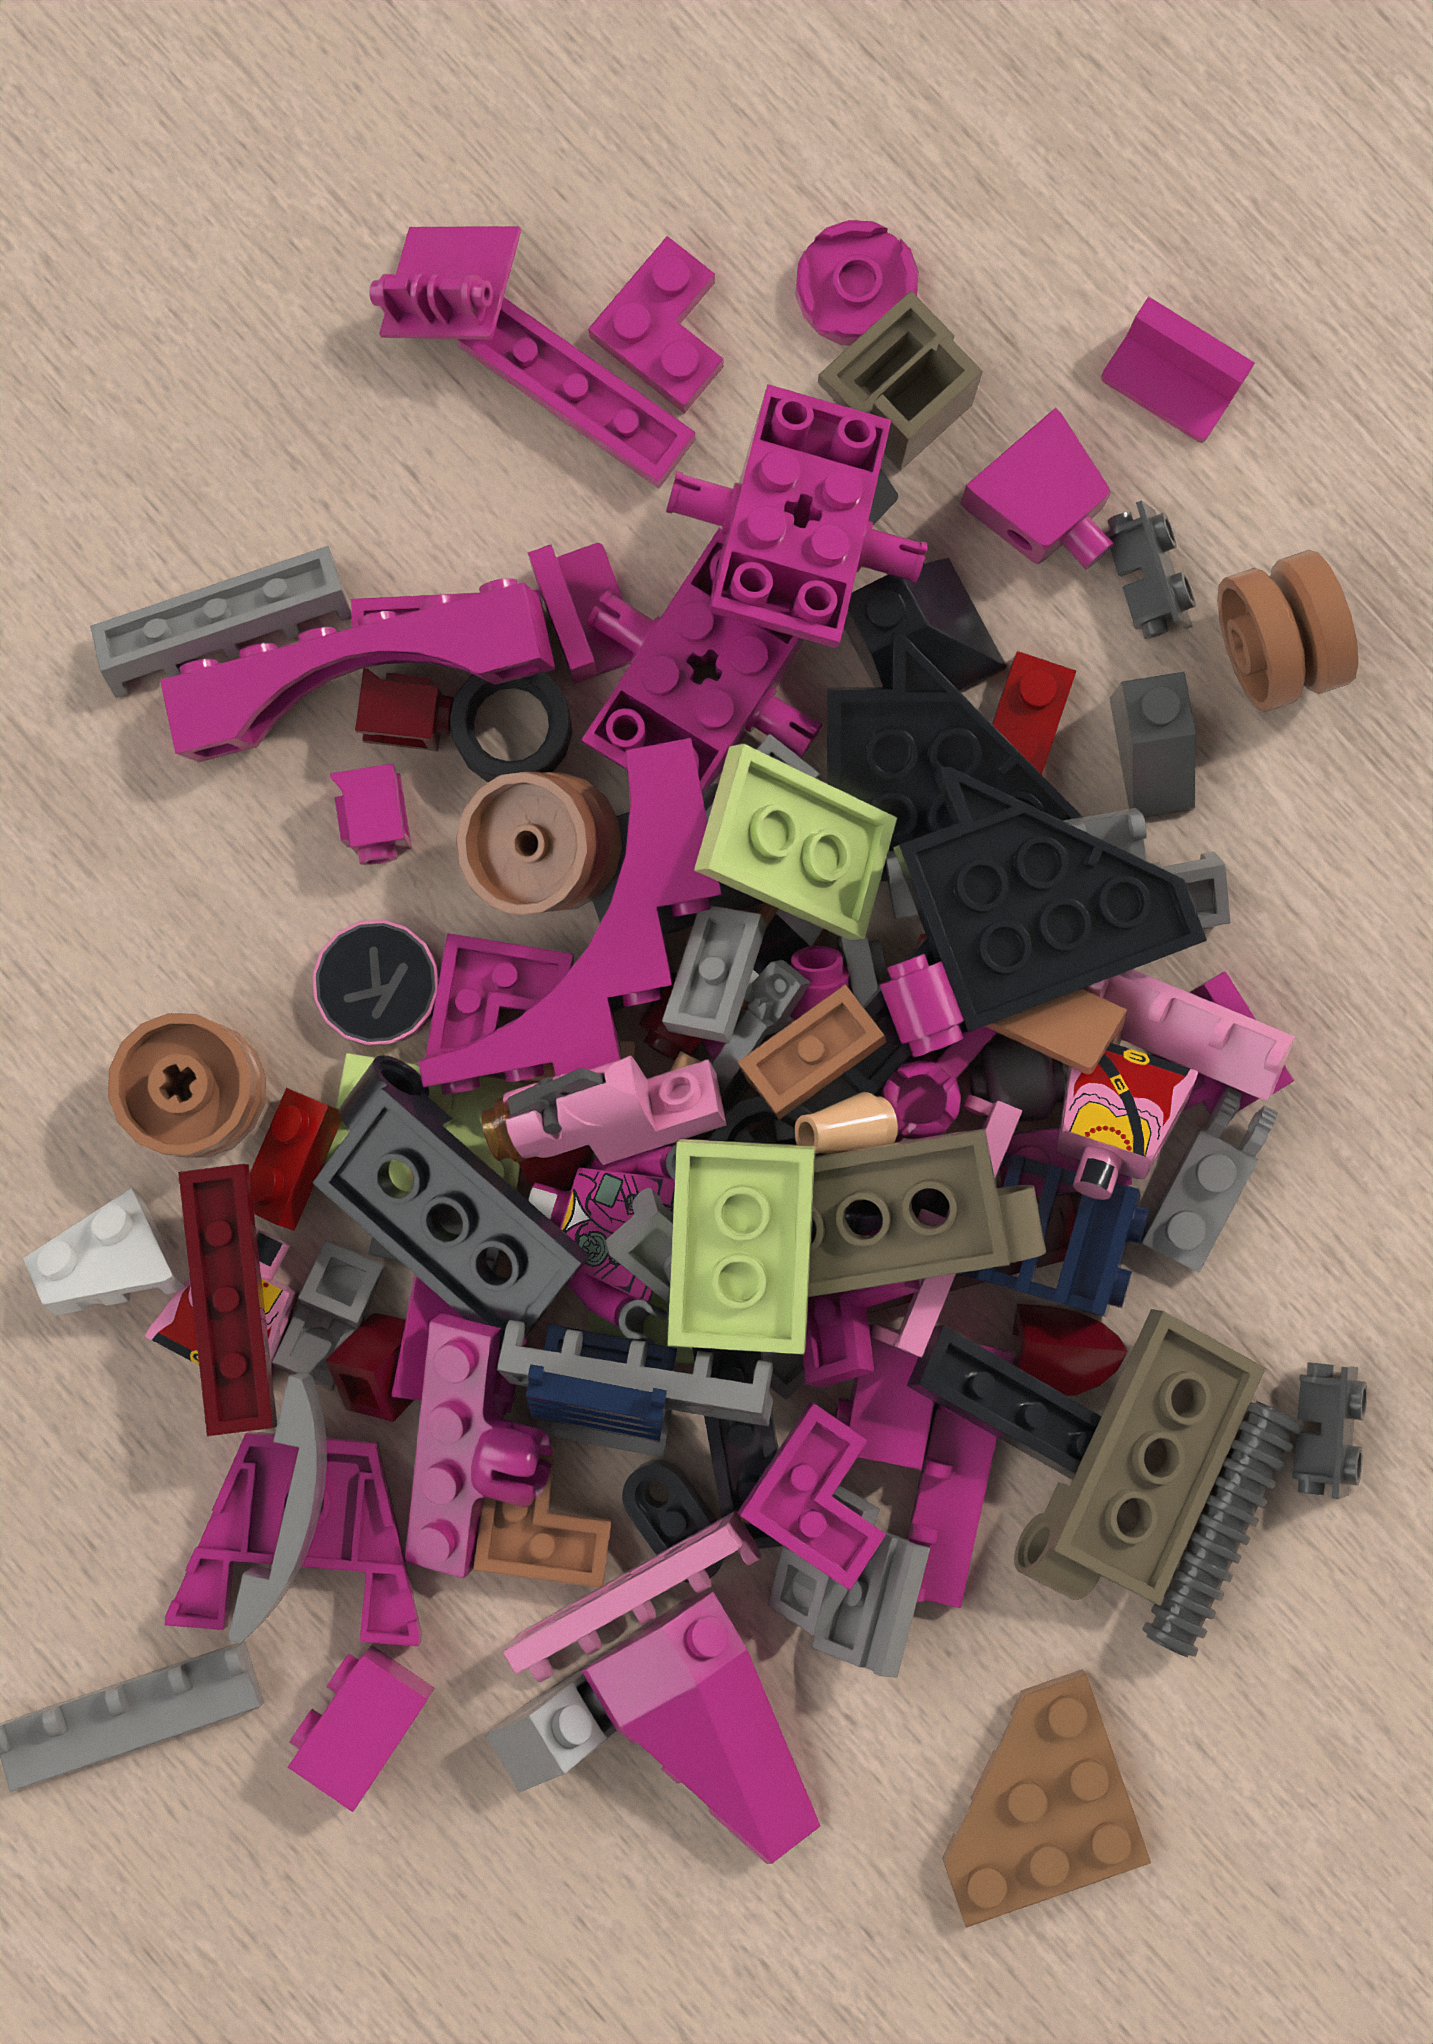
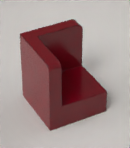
M379 1313L370 1315L325 1360L346 1410L394 1422L414 1401L413 1399L392 1396L406 1319Z

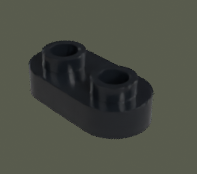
M665 1460L647 1461L637 1467L624 1484L622 1501L625 1511L656 1555L718 1521L684 1472L671 1462ZM651 1482H661L667 1487L669 1491V1499L667 1501H657L650 1495L649 1484ZM726 1557L705 1568L709 1578L718 1572Z

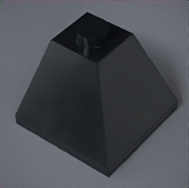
M949 558L923 563L916 584L909 582L907 579L887 574L851 593L844 629L875 687H891V632H901L960 692L1007 668Z

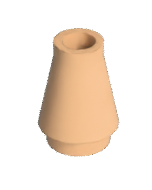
M861 1092L816 1113L800 1116L795 1124V1139L798 1146H814L815 1154H834L892 1144L897 1136V1118L892 1105L885 1098L875 1097L868 1092Z

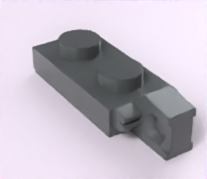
M783 960L771 962L752 983L754 1001L748 1005L749 1010L745 1009L739 1012L730 1044L726 1043L715 1061H710L717 1073L724 1114L740 1102L750 1087L738 1061L792 1023L794 1019L790 1017V1014L811 984L807 978L805 979Z

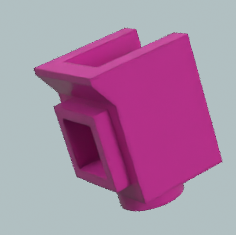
M394 764L330 773V778L340 788L343 795L334 797L340 839L347 848L351 847L359 856V863L361 865L392 862L398 859L397 851L412 849L400 773H396Z

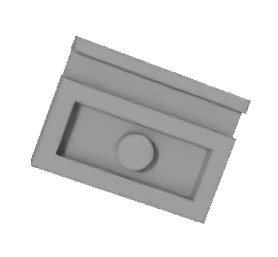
M884 1532L886 1533L884 1539L852 1589L847 1591L824 1631L814 1636L812 1648L857 1667L872 1670L876 1675L897 1678L930 1548L911 1543L907 1539Z

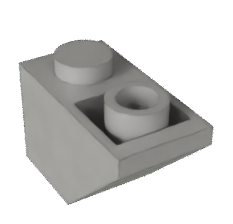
M588 1665L526 1703L486 1735L519 1792L564 1775L617 1731L582 1672Z

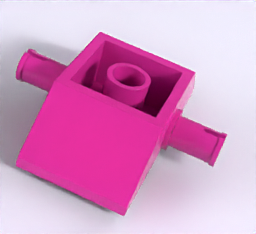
M767 384L739 483H734L733 489L684 475L683 472H676L666 512L671 514L677 513L722 526L721 533L726 534L712 587L710 613L838 648L856 572H859L861 567L907 579L909 582L916 584L925 560L923 554L927 551L928 543L916 542L872 529L873 522L868 521L891 420Z
M718 528L661 617L657 616L652 620L607 590L599 599L602 606L599 608L595 605L587 621L588 626L598 629L633 651L634 654L632 663L581 740L582 743L628 771L626 750L691 738L702 795L722 772L729 747L739 745L748 731L752 732L756 728L767 736L771 734L802 759L810 747L808 746L809 743L815 740L823 725L775 696L777 692L776 687L792 664L804 639L709 612L712 587L726 534L721 533V528ZM704 666L713 667L716 669L718 681L706 678L701 685L695 684L694 669L697 667L703 668Z

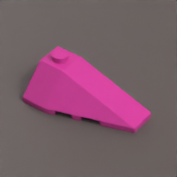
M714 1592L681 1601L582 1670L614 1727L631 1743L637 1742L662 1764L661 1770L673 1781L683 1783L709 1807L710 1814L766 1864H773L821 1826L750 1654Z

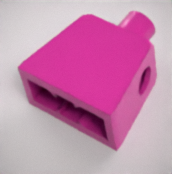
M1056 407L965 487L960 504L979 521L1036 564L1042 563L1063 545L1081 566L1087 570L1099 561L1114 545L1092 520L1105 506L1111 494L1109 486L1062 413Z

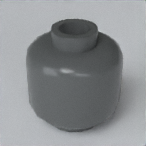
M1013 1039L987 1043L981 1053L980 1065L969 1066L971 1095L993 1104L996 1101H1001L1022 1110L1018 1122L1046 1119L1052 1114L1055 1102L1064 1101L1065 1081L1062 1062Z

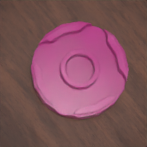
M847 220L826 227L815 237L814 242L807 247L806 251L804 250L797 266L795 295L803 318L819 335L839 345L850 346L910 291L917 296L919 271L912 251L901 238L899 241L894 235L888 233V228L873 221Z

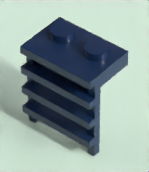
M1005 1152L1000 1164L1008 1167L1003 1187L1018 1186L1023 1172L1046 1178L1038 1205L1043 1237L1045 1239L1060 1182L1073 1185L1077 1172ZM1115 1183L1109 1199L1101 1200L1082 1195L1057 1288L1032 1282L1040 1256L1023 1260L1018 1277L995 1271L996 1267L957 1274L1107 1318L1110 1305L1118 1308L1123 1307L1132 1271L1121 1268L1128 1243L1140 1246L1150 1209L1138 1206L1141 1197L1140 1189Z
M554 1324L548 1325L543 1349L545 1351L561 1353L566 1331H581L583 1341L580 1356L627 1364L632 1339ZM658 1344L648 1345L645 1367L674 1371L677 1348ZM530 1364L526 1398H528L527 1404L530 1405L531 1418L660 1443L666 1412L667 1390L653 1388L652 1392L545 1372L543 1366Z

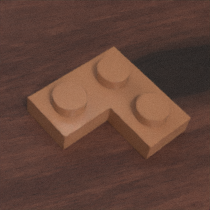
M557 1446L553 1447V1456L540 1453V1459H544L552 1464L551 1472L542 1494L535 1497L531 1505L523 1508L483 1497L473 1570L603 1587L612 1519L549 1511Z

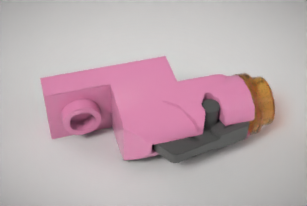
M631 1056L589 1070L579 1068L567 1074L544 1078L539 1083L504 1093L502 1098L495 1100L493 1108L484 1110L481 1114L483 1132L493 1156L498 1161L511 1158L514 1162H520L535 1156L541 1158L551 1157L589 1145L602 1165L677 1142L679 1139H686L726 1126L717 1073L709 1059L646 1079L636 1061Z

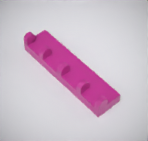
M980 1345L1005 1361L1013 1363L1014 1352ZM935 1403L906 1539L911 1543L930 1548L917 1602H924L926 1600L961 1608L997 1437L938 1403Z

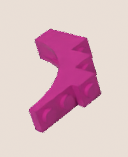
M691 738L626 750L631 800L626 855L611 904L586 951L558 985L519 1018L474 1042L433 1053L419 1060L423 1087L440 1084L442 1095L481 1087L479 1076L504 1072L506 1082H515L544 1075L543 1064L553 1062L555 1076L579 1068L589 1070L622 1059L611 997L622 995L624 1006L648 1003L662 999L660 987L670 986L673 983L658 907L670 905L673 917L710 910L709 897L722 895L719 881L694 871L708 822Z

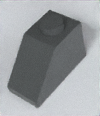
M1185 671L1122 681L1109 699L1129 809L1136 808L1143 814L1144 818L1193 810L1195 808L1196 731Z

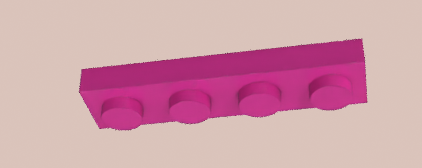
M505 297L502 301L492 340L457 339L460 349L658 489H660L696 440L695 431Z

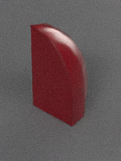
M1017 1304L1012 1334L1020 1336L1022 1344L1017 1368L1066 1396H1077L1101 1386L1120 1368L1128 1350L1120 1337L1102 1322L1076 1311L1048 1306Z

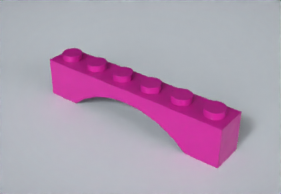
M513 578L497 579L479 587L480 594L457 600L454 595L434 596L419 602V610L399 616H396V613L393 611L375 612L362 616L358 619V627L336 632V629L332 627L315 628L299 634L298 643L277 648V645L272 643L256 644L241 649L239 651V659L220 664L214 659H203L186 663L180 667L181 674L160 679L175 754L197 762H203L256 748L275 723L303 697L333 679L365 667L396 662L433 663L468 672L494 685L554 670L555 665L540 597L524 582L517 583V580Z

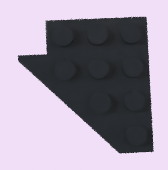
M891 632V687L827 688V784L897 818L888 852L894 851V847L953 825L934 775L938 770L948 766L1062 821L1083 817L901 632ZM885 865L880 881H888Z
M950 766L938 770L934 775L953 825L894 847L936 963L942 961L964 1019L963 1022L959 1023L962 1033L973 1031L1207 941L1183 878Z

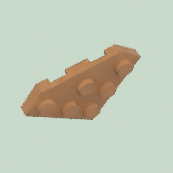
M1083 1669L1021 1690L1011 1711L1012 1717L996 1751H992L972 1793L970 1806L957 1833H953L942 1859L966 1928L1151 1863L1087 1674Z

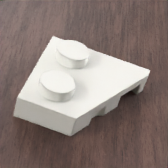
M132 1188L23 1258L42 1305L55 1316L82 1311L88 1306L97 1303L108 1306L129 1302L131 1292L158 1287L164 1294H171L185 1287L144 1199Z

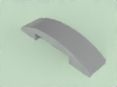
M297 1373L288 1376L273 1442L299 1447L272 1568L269 1569L255 1565L243 1573L227 1641L242 1643L270 1616L294 1582L315 1534L325 1490L327 1439L320 1397L312 1375Z

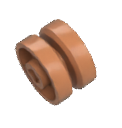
M1306 550L1279 559L1273 565L1270 576L1263 570L1252 568L1225 577L1220 582L1217 605L1225 647L1235 675L1245 695L1255 708L1268 712L1295 703L1302 696L1304 686L1314 693L1322 694L1346 686L1356 679L1359 659L1352 615L1342 587L1332 568L1318 552Z
M520 772L496 777L480 787L462 811L456 836L459 866L471 889L492 908L513 915L578 909L600 896L615 876L622 850L619 820L607 797L589 781L563 772Z
M167 1013L141 1023L120 1043L109 1067L108 1098L118 1124L136 1143L165 1155L209 1158L235 1148L254 1130L266 1104V1074L257 1051L239 1032L198 1014ZM196 1076L197 1079L189 1085L193 1096L186 1098L183 1093V1084L189 1077Z

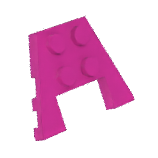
M255 1431L245 1433L211 1510L213 1513L186 1567L185 1571L187 1572L175 1599L171 1601L167 1610L164 1625L224 1630L228 1627L234 1561L273 1564L299 1447L273 1442L275 1433ZM326 1437L327 1469L322 1507L313 1540L301 1567L364 1572L366 1578L360 1642L418 1647L421 1643L422 1630L379 1443L375 1441Z

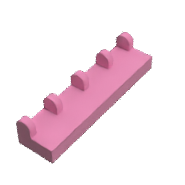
M1133 969L1082 988L1127 1009L1122 1040L1182 1066L1197 1070L1201 1074L1265 1101H1268L1274 1092L1295 1036Z
M968 1095L963 1108L972 1114L986 1118L981 1129H986L994 1177H996L1022 1110L1001 1101H996L993 1104L976 1096ZM950 1207L945 1218L921 1209L917 1219L927 1225L941 1224L948 1219ZM956 1273L919 1279L920 1291L914 1293L898 1334L889 1327L874 1324L870 1337L914 1356L922 1357Z
M735 1510L604 1584L602 1588H597L521 1631L504 1649L503 1654L515 1674L528 1668L538 1682H543L553 1676L548 1656L575 1641H578L582 1650L587 1655H591L602 1648L601 1640L596 1632L598 1628L630 1610L633 1611L638 1621L644 1625L656 1618L654 1606L650 1601L653 1597L688 1579L695 1592L700 1594L711 1587V1581L705 1568L735 1551H738L743 1561L750 1566L761 1559L760 1551L745 1524L739 1520V1515Z

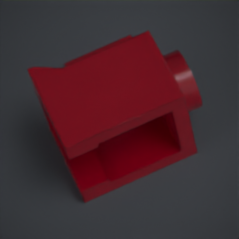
M363 668L355 731L363 733L362 741L364 743L438 751L440 734L450 735L451 733L449 716L454 697L443 696L439 687L434 685L431 677L387 672L386 680L380 679L368 668Z

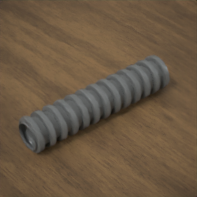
M1259 1401L1250 1403L1247 1409L1250 1412L1247 1422L1242 1420L1239 1430L1242 1431L1238 1440L1234 1439L1230 1447L1233 1449L1230 1458H1225L1222 1465L1225 1469L1221 1477L1217 1476L1214 1483L1216 1488L1213 1494L1208 1496L1206 1501L1208 1505L1204 1513H1201L1199 1516L1197 1529L1190 1536V1544L1182 1554V1561L1173 1574V1580L1164 1594V1599L1161 1605L1154 1604L1151 1612L1156 1615L1153 1623L1145 1622L1142 1628L1147 1633L1146 1637L1187 1658L1188 1656L1196 1657L1198 1648L1194 1646L1197 1637L1204 1638L1207 1630L1202 1627L1205 1619L1212 1620L1216 1612L1211 1608L1215 1599L1222 1601L1224 1592L1220 1590L1223 1581L1231 1582L1233 1574L1228 1570L1232 1562L1239 1564L1242 1558L1237 1553L1240 1544L1248 1545L1250 1537L1245 1533L1249 1525L1257 1526L1259 1519L1254 1514L1258 1506L1265 1508L1268 1502L1263 1498L1266 1488L1274 1489L1276 1481L1271 1479L1275 1470H1283L1285 1463L1280 1461V1458L1284 1451L1287 1453L1292 1451L1293 1444L1288 1442L1292 1433L1298 1435L1302 1429V1426L1297 1424L1298 1420Z

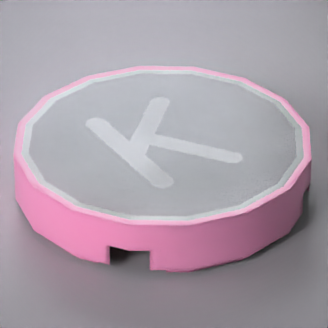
M386 920L360 921L337 932L320 951L312 975L314 1000L324 1021L345 1039L369 1047L395 1044L416 1035L433 1016L440 977L438 965L429 946L409 928Z

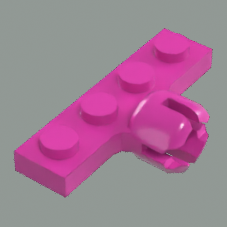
M983 1026L973 1031L962 1033L964 1039L949 1045L939 1057L933 1052L924 1054L920 1060L903 1064L883 1085L880 1097L885 1098L892 1105L896 1114L898 1129L894 1143L900 1142L903 1138L915 1140L938 1136L949 1128L960 1110L961 1095L956 1078L997 1033L996 1031Z
M441 1313L431 1320L429 1325L405 1562L464 1579L474 1568L482 1498L487 1497L523 1508L531 1505L534 1498L542 1494L551 1472L552 1464L544 1459H540V1453L553 1456L554 1446L552 1439L544 1430L505 1420L495 1412L493 1398L501 1328Z

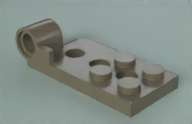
M986 1129L956 1132L815 1157L812 1219L816 1224L817 1233L814 1242L810 1245L808 1297L1010 1265L1012 1262L1035 1258L1046 1253L1034 1185L996 1188ZM925 1188H933L942 1192L950 1205L948 1219L938 1225H927L919 1221L912 1209V1200L915 1193ZM865 1199L879 1207L883 1216V1224L877 1234L861 1236L852 1231L846 1220L847 1208L851 1202Z
M1151 1309L1071 1485L1068 1486L1058 1482L1045 1512L1036 1515L1024 1528L1015 1549L1014 1564L1016 1570L1072 1600H1080L1087 1596L1102 1576L1152 1603L1160 1605L1266 1368L1165 1311ZM1186 1379L1192 1387L1193 1400L1190 1407L1184 1413L1178 1415L1172 1407L1171 1395L1175 1386ZM1161 1439L1166 1447V1460L1161 1469L1150 1474L1144 1463V1454L1151 1442ZM1134 1498L1140 1510L1139 1520L1132 1530L1122 1533L1117 1524L1118 1510L1125 1501Z

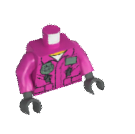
M664 1145L602 1165L596 1156L589 1169L578 1168L571 1192L535 1182L528 1199L531 1204L591 1255L569 1282L568 1286L589 1311L620 1327L621 1332L627 1338L647 1342L649 1346L654 1345L655 1340L644 1335V1320L651 1314L666 1320L668 1317L667 1312L663 1308L649 1303L653 1290L609 1255L606 1240L634 1215L633 1201L646 1188H651L658 1194L663 1205L674 1214L677 1145Z

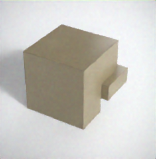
M912 291L905 295L818 376V384L833 398L836 404L891 420L884 454L900 471L973 405L983 373L979 366L953 341L955 335Z

